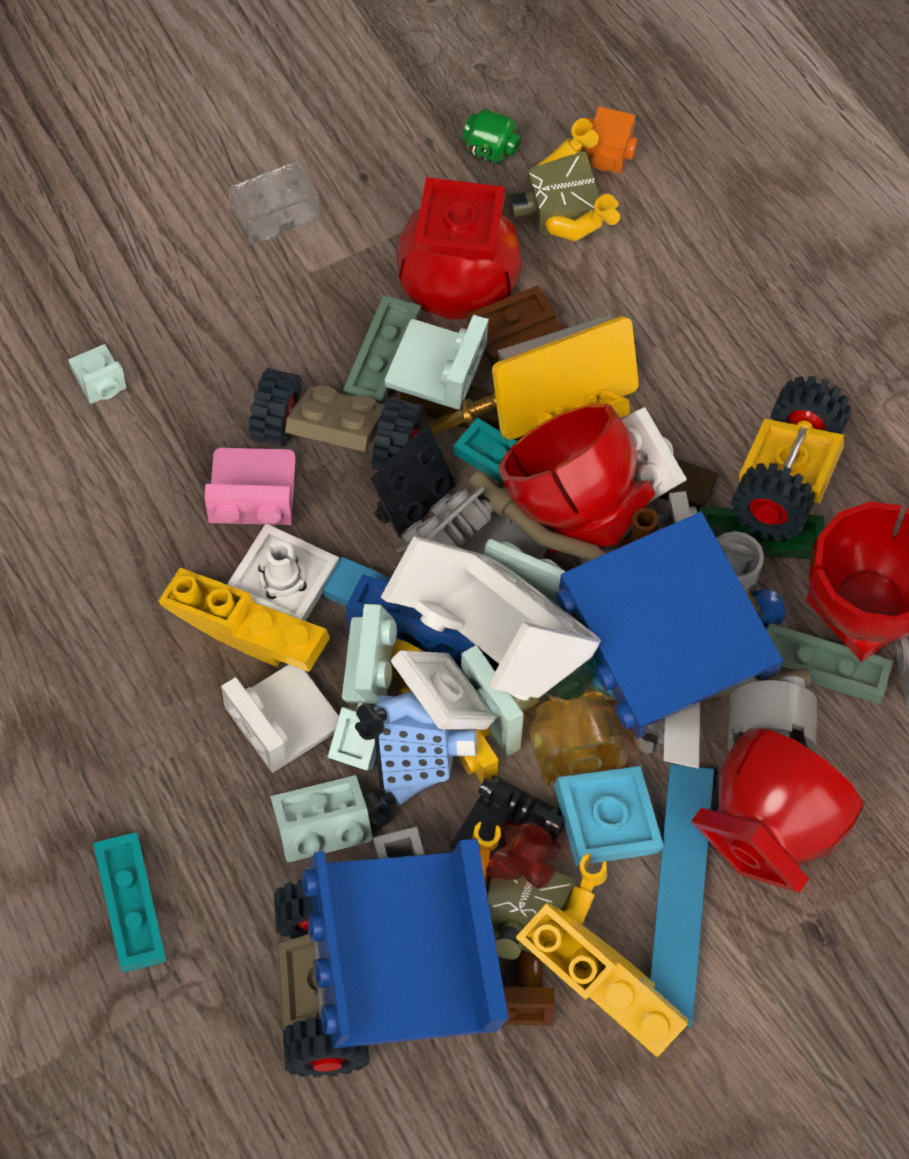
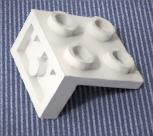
M287 665L252 688L244 689L236 677L221 686L225 709L272 773L334 735L339 716L305 670Z

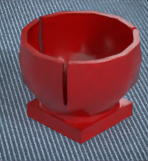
M426 177L421 207L411 214L400 235L396 249L401 287H403V291L415 304L421 305V310L449 320L467 319V313L511 296L522 270V260L516 227L502 212L505 186Z
M588 403L555 415L531 429L510 447V451L506 452L498 467L510 498L528 519L553 528L552 532L590 542L599 547L616 545L631 526L634 513L641 508H645L656 494L648 480L633 482L637 453L627 427L609 404ZM550 549L551 553L560 552V551H556V550Z
M869 501L838 512L812 545L809 568L810 592L807 595L806 601L861 662L888 643L909 637L908 507L899 531L894 535V528L902 505Z
M765 728L748 729L733 744L721 769L718 780L719 810L712 811L700 808L691 822L739 875L800 893L809 878L798 865L830 855L850 834L864 805L853 784L826 759L798 741L768 729L766 731Z

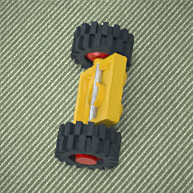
M803 376L796 377L794 382L790 379L782 387L770 417L773 420L764 418L740 471L739 485L731 501V506H734L732 509L733 516H739L737 522L741 526L750 525L748 532L754 535L757 530L762 532L760 538L768 540L769 535H773L774 541H782L783 536L787 540L792 539L795 533L799 535L802 531L813 504L821 503L844 448L843 432L851 413V405H847L849 399L846 395L839 396L841 389L838 386H834L832 389L828 388L830 381L823 379L821 384L816 383L815 376H809L806 382Z

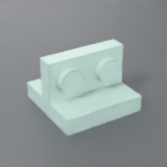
M475 645L462 653L461 671L495 716L496 720L491 724L490 735L507 758L521 750L522 711L538 703L539 698L529 697L528 701H524L508 692L493 690L488 684L495 671L478 646Z

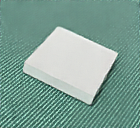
M400 650L391 659L394 667L439 729L486 730L496 720L491 710L449 653Z

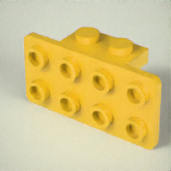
M620 316L495 363L492 368L501 435L508 440L518 438L555 415L588 403L609 404L620 418L630 415L629 399L623 396L635 392L639 386L631 319Z

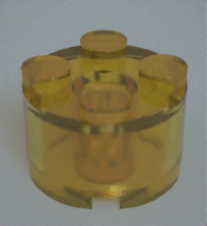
M591 692L581 698L561 703L551 700L542 703L536 708L537 717L531 723L528 732L543 782L546 785L550 786V781L555 782L558 777L608 771L614 766L616 769H622L626 764L628 758L627 751L613 709L605 701L603 694Z

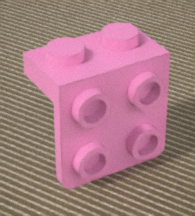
M216 449L213 454L211 484H206L205 487L208 522L292 525L296 466L295 453L289 449Z

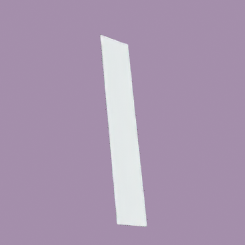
M700 702L665 718L663 761L699 769Z

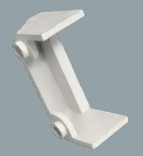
M416 536L411 540L381 595V598L386 602L415 608L422 614L420 620L436 631L443 632L445 627L458 630L499 663L488 685L493 690L508 692L524 701H528L529 697L540 698L592 658L601 642L597 635L501 562L484 554Z

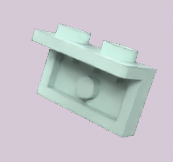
M364 604L363 617H353L351 620L342 699L347 703L377 704L378 695H387V689L390 687L392 680L391 653L392 646L396 641L397 627L393 617L382 605Z

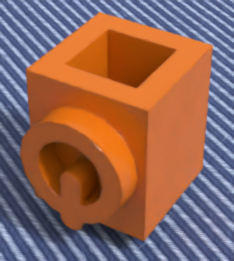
M599 106L595 119L586 118L593 124L591 129L599 136L598 143L594 147L586 148L582 146L580 148L581 151H586L591 167L601 171L622 173L626 159L633 160L638 138L633 137L636 115Z

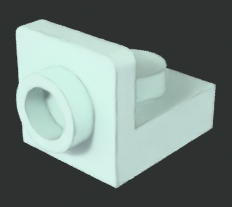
M105 344L68 359L70 369L90 404L101 399H110L118 394L119 391L127 388L123 369L119 362L114 361Z
M358 703L357 707H342L328 758L367 771L373 770L376 760L375 739L364 740L355 729V724L360 722L356 716L358 707L369 703ZM370 704L376 709V704Z

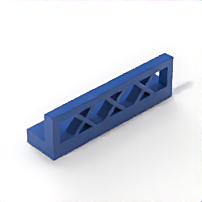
M362 574L346 605L349 634L352 618L363 617L364 604L382 605L396 622V638L406 641L424 652L449 653L461 669V655L464 651L475 646L473 642L458 630L445 627L444 631L440 632L428 627L420 620L422 614L413 607L386 602L381 598V595L389 582ZM403 633L412 635L417 640L407 638ZM442 644L453 647L457 652L446 649ZM480 649V651L485 657L491 658L488 654H486L483 650ZM489 662L493 670L496 671L499 664Z

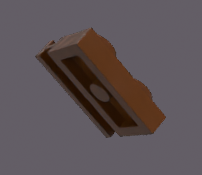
M539 285L467 313L468 325L473 315L489 319L487 345L484 352H487L490 357L492 366L499 362L498 350L564 329L563 325L557 321L556 313Z

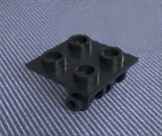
M426 425L370 478L380 498L374 514L384 524L390 520L397 536L402 538L401 535L404 531L419 521L435 503L442 499L456 485L430 426Z
M492 775L491 779L486 777L478 791L481 794L450 844V848L454 850L460 840L472 839L475 826L479 822H481L478 833L479 837L483 841H491L494 839L495 828L498 825L501 836L497 847L490 852L489 860H493L495 854L541 867L565 826V819L562 817L561 810L495 775Z

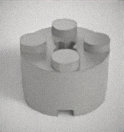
M786 676L779 681H760L756 678H750L735 685V689L729 697L727 740L729 752L733 744L748 729L765 728L766 731L769 729L794 739L813 752H816L817 698L812 691L806 688V681L797 676Z

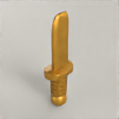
M495 393L491 397L486 396V398L484 397L475 402L466 399L463 401V409L436 419L426 425L430 426L433 435L464 422L471 425L476 417L497 409Z

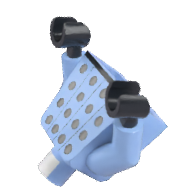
M412 691L395 697L378 695L376 709L370 704H362L356 711V716L360 722L355 724V729L364 740L375 739L380 789H385L386 792L384 795L378 792H371L364 798L367 811L369 812V820L376 827L385 826L390 822L393 817V809L391 807L393 804L398 807L417 793L439 782L447 781L451 774L453 756L477 755L476 730L439 729Z

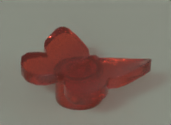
M503 819L500 830L507 845L492 855L486 868V874L492 878L516 880L524 876L532 886L537 888L546 887L554 875V868L548 861L557 858L561 850L560 844L552 840L551 835L538 825L531 823L518 825Z

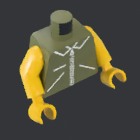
M581 118L577 120L571 130L574 138H568L553 153L528 171L527 192L510 194L508 196L512 218L533 214L538 233L541 235H553L575 242L588 234L601 233L603 221L608 225H615L619 222L620 213L615 209L619 206V202L611 194L599 196L587 153L580 150L582 146L586 148L594 147L599 140L598 134L591 129L593 124L588 119Z
M481 822L475 826L472 839H478L496 949L500 957L511 960L519 957L522 950L532 953L516 936L546 902L563 911L580 924H583L595 894L591 893L593 887L601 885L607 879L606 860H604L600 872L590 874L586 869L590 864L591 854L584 855L580 861L582 881L580 886L577 887V879L498 854H495L493 860H489L490 852L498 845L501 836L500 828L496 825L493 840L483 841L478 835Z

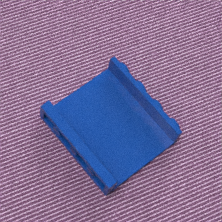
M702 511L561 574L559 591L556 592L558 603L565 612L572 614L577 621L600 638L601 642L593 655L599 665L595 667L597 678L605 691L612 690L618 702L615 705V711L620 723L626 730L631 728L637 739L645 736L648 725L759 675L761 681L767 680L777 675L781 668L783 659Z
M478 839L460 840L452 853L326 863L324 851L314 853L307 868L302 871V887L305 897H311L313 913H310L308 917V930L311 942H318L320 959L315 960V980L318 988L324 987L326 1005H322L321 1023L324 1034H331L333 1049L497 1032L509 1018Z

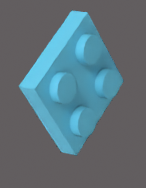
M641 766L558 777L555 781L554 788L562 817L565 819L564 825L576 866L580 865L581 859L588 853L591 854L590 864L604 862V860L612 861L659 854L663 849L664 845Z

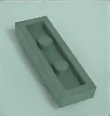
M383 295L343 388V394L353 397L365 395L372 397L378 403L384 404L390 388L385 386V377L410 320L415 319L419 321L421 305Z
M769 623L767 632L783 659L779 672L809 668L811 684L881 704L894 660L873 654L861 662L847 646Z

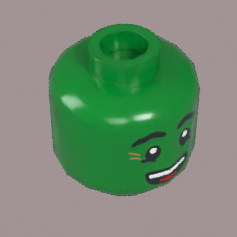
M485 108L478 114L472 113L464 127L462 141L466 143L467 152L470 155L498 165L507 156L514 157L521 143V135L516 134L517 123L513 118Z

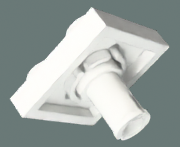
M645 407L623 419L637 453L633 482L649 481L656 493L649 501L651 503L687 479L673 456L672 444L668 439L662 437Z
M265 524L227 585L250 593L255 603L306 621L338 565L339 557L269 524ZM261 568L262 571L265 570V574H263V572H259V569ZM304 586L307 587L304 591H299ZM269 593L270 596L277 597L275 599H269L267 598V594Z

